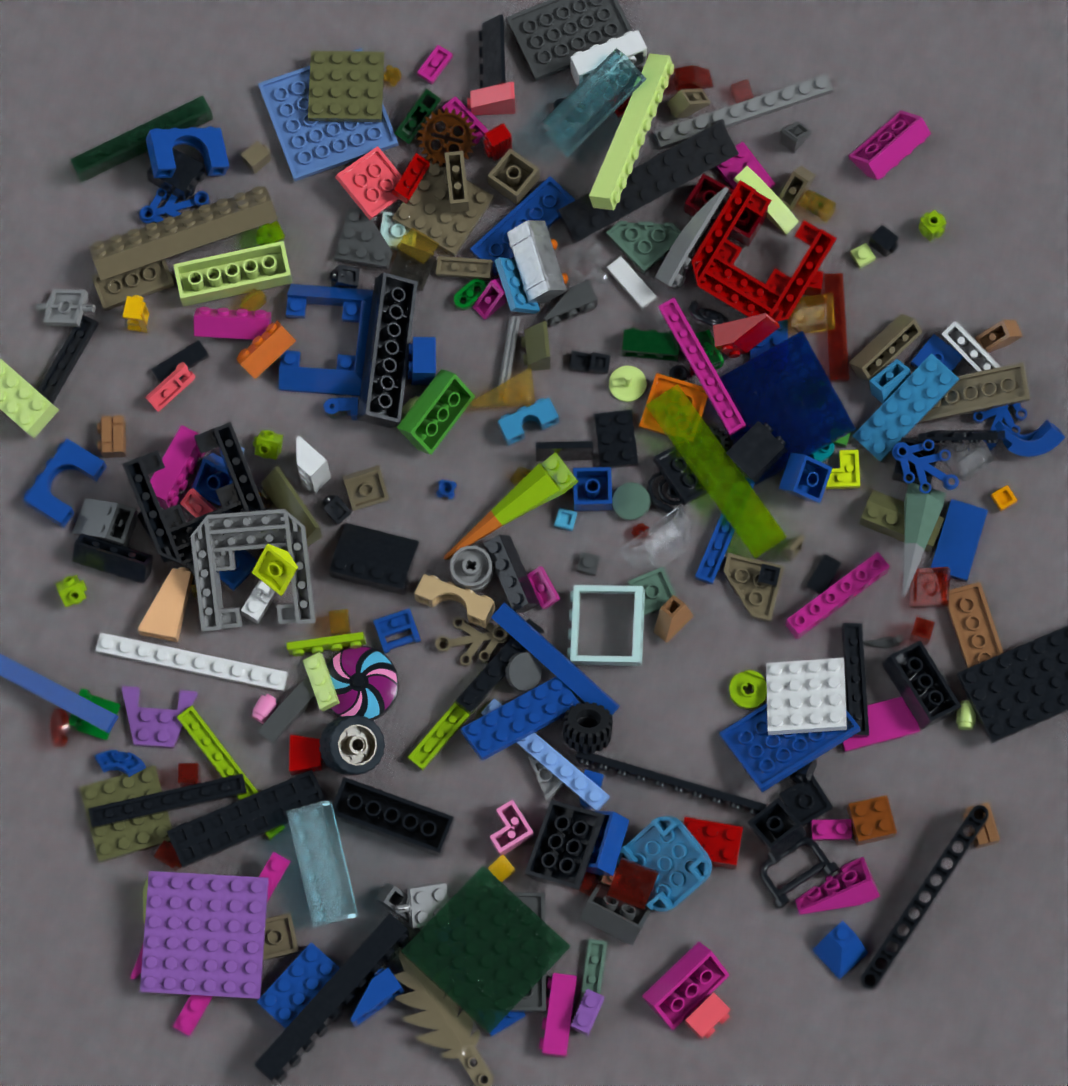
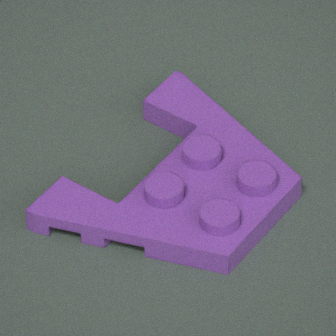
M122 686L134 745L174 749L183 729L177 716L193 705L197 699L198 692L180 690L177 710L138 707L140 688Z

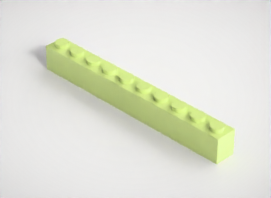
M649 53L589 194L593 208L614 210L616 204L620 202L622 190L627 184V178L632 173L633 164L639 156L641 145L644 144L645 135L650 130L651 121L656 116L658 104L661 103L663 98V92L668 87L670 76L674 73V64L669 55Z

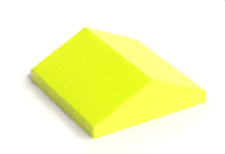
M267 544L251 573L282 596L298 566L288 551Z

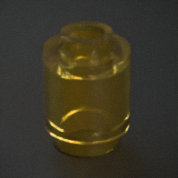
M253 289L241 300L239 307L248 311L259 310L267 303L265 300L267 297L260 289Z

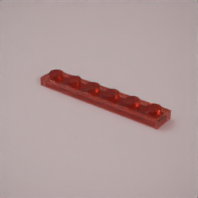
M824 273L830 382H849L843 273Z

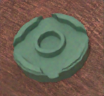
M630 482L624 483L617 488L613 495L612 504L617 515L625 520L633 521L639 520L648 512L651 500L648 491L642 485Z

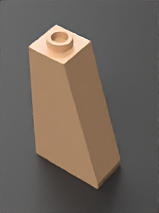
M178 567V569H171L139 625L138 632L140 635L178 642L193 581L192 572L188 568Z

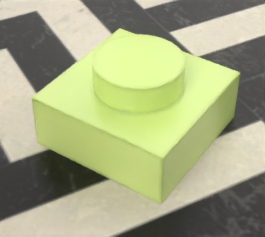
M867 243L850 251V255L859 269L876 259Z

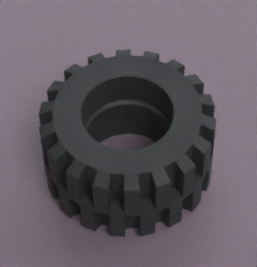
M584 702V704L577 703L576 706H571L564 716V742L571 749L574 748L576 752L582 751L584 754L602 751L611 742L613 717L610 711L604 709L602 705L598 706L594 702L592 704L589 702Z

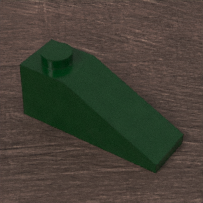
M424 88L394 134L410 144L418 130L421 129V123L426 122L425 117L429 118L431 112L441 101V98L427 88Z

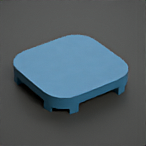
M670 815L652 820L629 843L622 846L618 858L619 867H617L620 874L624 873L648 903L646 906L651 910L667 912L681 904L707 881L712 871V863L708 853L678 818Z

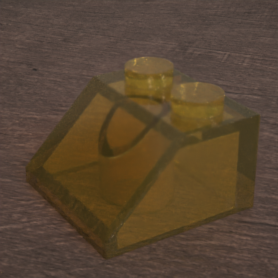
M833 293L801 297L791 314V327L798 334L834 329Z

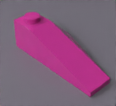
M861 857L845 864L840 868L841 872L834 877L828 876L825 878L826 882L819 887L814 886L798 897L795 902L799 914L862 905L880 897L865 858Z

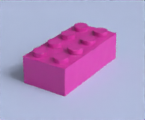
M183 425L180 426L162 458L165 468L156 471L150 480L160 507L164 509L177 505L181 490L184 491L186 489L190 474H194L197 469L196 463L199 458H203L205 453L200 454L194 438L199 433Z

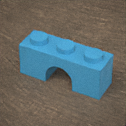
M550 398L538 399L533 405L529 407L523 406L516 413L511 415L505 414L498 420V427L507 446L525 439V432L522 426L527 421L537 422L541 430L559 423V416Z

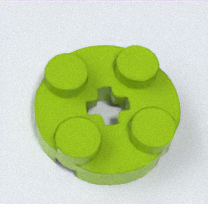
M745 670L736 674L729 686L730 699L742 709H757L767 698L765 678L753 670ZM751 685L754 692L746 694L743 688Z

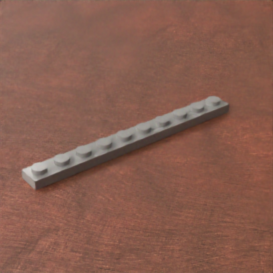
M824 74L655 130L654 135L661 150L679 144L710 127L712 122L723 119L726 128L833 93V87L828 75Z

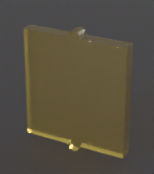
M413 227L407 235H403L401 242L397 245V249L423 264L431 256H434V252L439 247V243Z

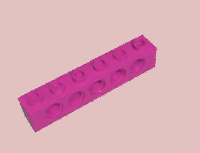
M876 552L786 620V627L798 640L888 573L889 564L879 552Z

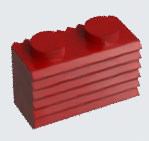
M504 123L484 133V152L493 161L499 160L509 149H512V135Z

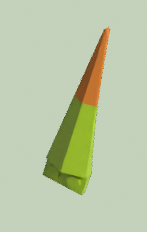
M555 452L543 463H539L443 559H450L460 548L472 545L514 519L566 493L579 481Z

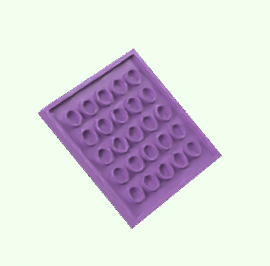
M149 871L140 992L260 999L269 878Z

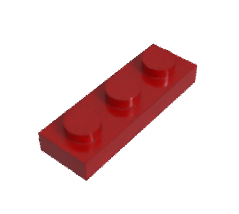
M415 153L391 194L407 204L428 170L430 162Z

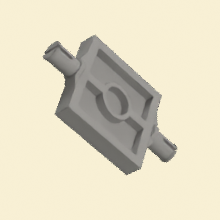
M52 289L47 303H36L37 311H45L43 322L46 326L79 327L84 312H95L94 309L96 307L94 304H86L88 298L86 290Z
M445 882L407 887L408 898L406 904L396 905L395 909L397 910L395 911L397 914L407 912L411 928L448 923L449 905L460 904V901H458L460 898L459 896L448 897L447 883Z

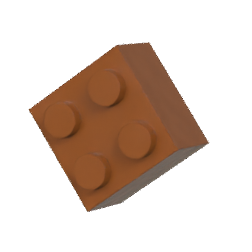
M887 795L848 804L847 812L849 819H851L856 846L896 836L897 830Z

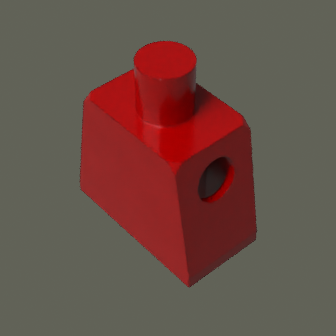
M290 735L289 772L291 775L303 774L310 770L313 772L322 770V761L324 760L319 750L320 739Z

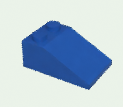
M381 968L373 974L374 978L369 983L350 1019L355 1028L392 1002L395 996L404 993L402 986L389 968L385 970Z

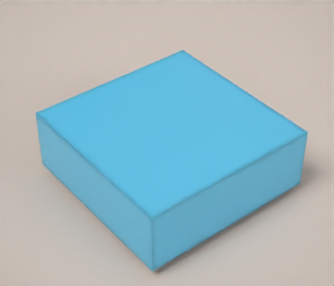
M559 507L554 527L573 531L577 512Z

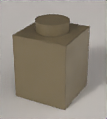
M256 141L241 154L242 161L256 174L271 161V151L265 144L261 145L259 141Z

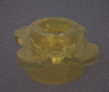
M387 65L384 81H388L394 87L401 80V72L398 68Z

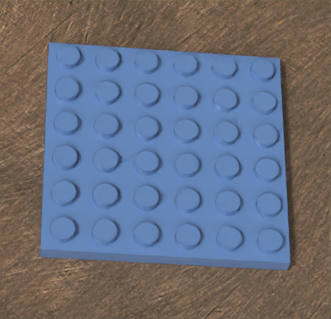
M310 66L258 83L294 182L356 161L377 146L381 151L399 146L384 105L382 107V122L308 121Z

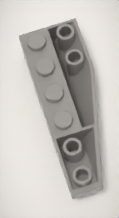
M723 188L711 198L684 227L655 276L656 279L676 290L678 287L683 286L686 277H684L686 272L693 268L691 260L719 216L723 205L726 204L731 196L729 188Z

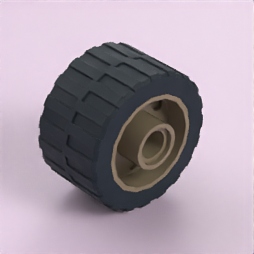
M342 716L341 718L334 719L323 730L319 741L321 757L326 765L334 772L343 775L368 773V771L373 770L380 763L384 755V735L380 727L373 720L365 716Z

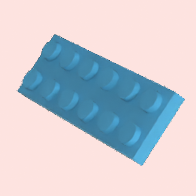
M931 353L855 432L853 437L881 462L892 451L893 447L901 441V438L905 437L960 379Z

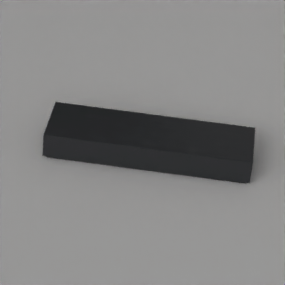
M198 340L152 368L151 371L159 383H161L176 370L178 364L184 362L189 370L210 356Z

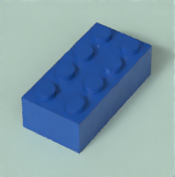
M311 942L260 997L257 1003L286 1029L340 968Z

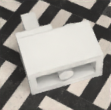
M259 580L241 609V615L258 625L276 597L277 592L262 580Z

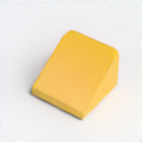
M503 854L488 867L499 883H502L515 872V868Z

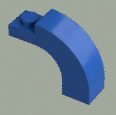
M1048 419L1036 431L1029 434H1018L1000 420L995 425L997 430H1005V438L1002 440L1007 450L1020 456L1032 457L1045 454L1058 446L1065 438L1062 431Z

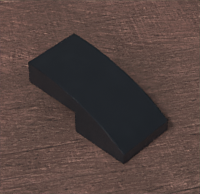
M572 350L568 370L592 374H608L611 355L597 352L589 354Z

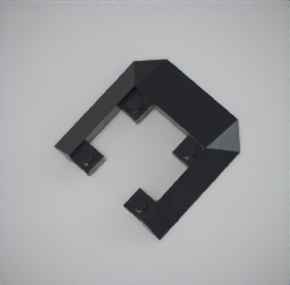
M231 422L194 436L200 454L218 447L232 483L215 490L222 508L186 521L180 504L164 510L160 507L148 474L165 468L158 450L122 464L159 555L182 565L192 562L193 554L190 536L207 515L265 510Z

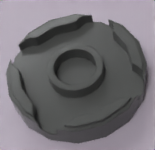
M520 652L513 655L509 659L510 662L505 670L509 685L520 691L533 689L541 679V663L528 652Z

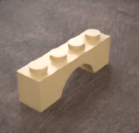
M424 574L414 593L417 602L432 608L447 600L461 603L467 610L468 622L483 628L487 627L495 610V603L492 598L486 595H477L474 591L467 588H459L452 582H443L434 575L428 576Z

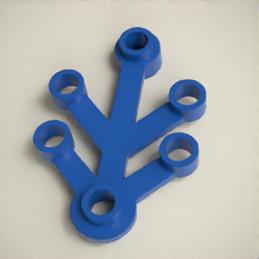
M159 188L150 206H144L140 210L139 217L146 224L158 223L164 220V218L160 217L161 215L167 214L175 217L182 214L178 212L179 210L209 204V195L205 191H199L193 199L176 203L178 197L171 194L164 207L158 208L160 202L168 197L167 191ZM165 192V195L159 196V193ZM200 199H205V200H206V201L203 202V203H200V202H199ZM148 213L152 214L151 217H145Z
M1020 403L1012 404L1016 412L1015 418L1018 421L1025 420L1027 411L1021 407ZM1008 405L992 408L984 412L978 411L973 415V421L978 424L996 415L990 430H997L995 425L999 420L1002 422L1004 418L1006 425L1010 429H1016L1018 434L1021 432L1020 427L1015 425ZM1022 412L1025 416L1020 417L1018 413ZM976 415H981L982 419L978 420ZM987 440L981 441V445L985 450H993L997 443H987Z
M927 439L923 443L912 446L899 442L893 447L892 455L894 459L900 461L904 483L911 484L915 480V475L910 472L909 461L915 465L920 484L919 491L921 493L927 494L931 491V484L927 482L925 471L941 480L946 490H954L958 486L959 480L957 476L953 474L946 475L929 464L937 461H948L951 457L949 450L944 449L937 454L919 458L912 453L923 450L926 452L931 451L934 448L932 440ZM926 442H929L931 444L930 449H927L925 447ZM900 448L905 450L904 455L899 453ZM943 452L947 453V459L942 458L941 454ZM906 475H910L912 477V480L907 481L905 478ZM950 478L954 480V485L948 483ZM922 485H927L928 491H923Z

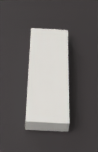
M621 256L607 266V271L642 310L657 299L653 291Z

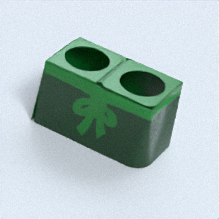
M710 329L696 333L695 335L714 369L723 367L724 358L720 350L715 347V341Z

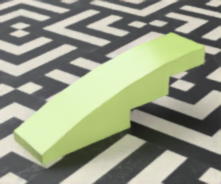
M748 166L734 178L737 184L741 180L756 189L758 193L772 200L768 206L767 218L785 235L799 223L780 198Z

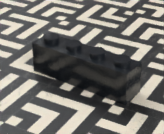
M81 533L74 543L72 562L144 584L151 574L153 555Z
M497 535L485 542L484 545L511 608L515 612L525 613L539 605L540 603L511 536Z

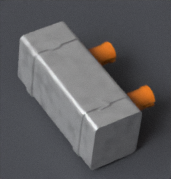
M528 220L508 231L509 245L516 261L528 303H545L566 292L565 284L568 283V276L566 273H561L554 251L557 249L558 244L555 239L550 238L545 221Z

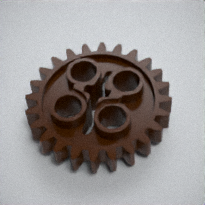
M445 108L444 113L438 109V115L431 112V119L425 117L427 124L421 123L424 130H418L422 137H418L417 140H421L423 143L418 147H424L425 150L422 151V154L428 153L426 160L433 158V165L437 161L439 162V167L446 163L445 153L450 152L449 148L452 144L459 146V151H463L466 159H470L467 155L468 152L474 153L471 146H477V144L473 143L472 140L477 139V136H473L472 133L476 129L470 128L473 122H466L469 118L468 116L462 118V111L456 115L454 108L451 113H449L448 108ZM440 121L444 122L446 126L443 132L436 130V124ZM456 126H461L464 130L463 134L459 137L454 135V128ZM447 133H450V137L461 139L463 143L454 141L445 143L444 139L433 137L431 134L447 135ZM434 140L441 142L439 150H433L431 143Z

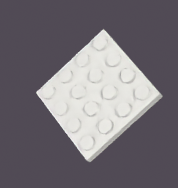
M844 658L766 663L768 735L847 730Z

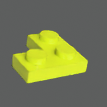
M839 450L840 468H832L825 489L860 488L859 451Z

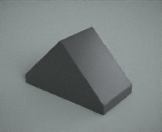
M797 121L782 130L780 143L795 153L811 135L812 131Z

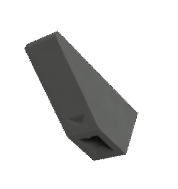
M589 280L572 286L546 315L545 321H547V326H555L561 320L566 318L572 319L581 312H590L595 309L597 297Z

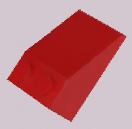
M766 313L713 325L715 347L730 358H738L741 354L748 353L780 328V325Z

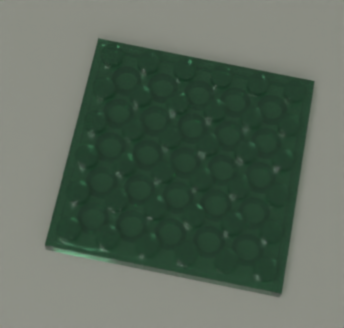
M482 866L401 950V953L482 1029L490 1034L571 946L490 871Z

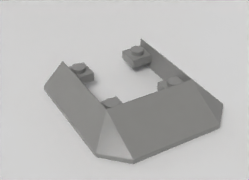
M285 509L209 514L204 518L190 536L201 631L243 626L241 607L223 608L219 571L236 569L234 551L265 548L267 544L288 551L298 566L291 580L294 603L277 604L279 624L316 622L306 528L299 520Z

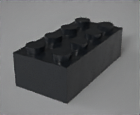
M921 640L891 654L882 663L922 730L950 717L962 707Z

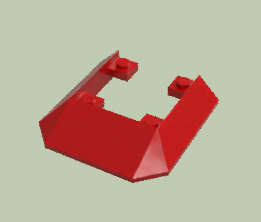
M740 180L691 260L697 286L747 317L766 313L776 322L787 320L837 238L804 220L794 237L810 247L792 277H789L775 268L766 284L733 265L742 248L727 240L745 208L762 218L772 200Z

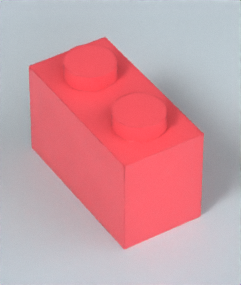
M713 992L685 1020V1024L701 1040L704 1037L708 1039L716 1031L714 1027L718 1023L723 1025L730 1018L728 1014L731 1009Z

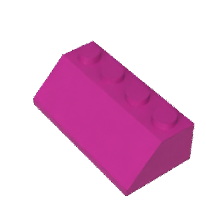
M900 110L848 157L867 177L879 180L885 177L886 173L893 167H896L904 157L910 155L919 144L925 142L931 133L921 116Z
M699 941L642 997L667 1026L674 1030L730 975L714 953Z

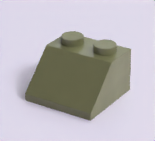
M543 321L525 329V336L521 337L522 348H526V354H523L524 365H528V371L551 369L547 321Z

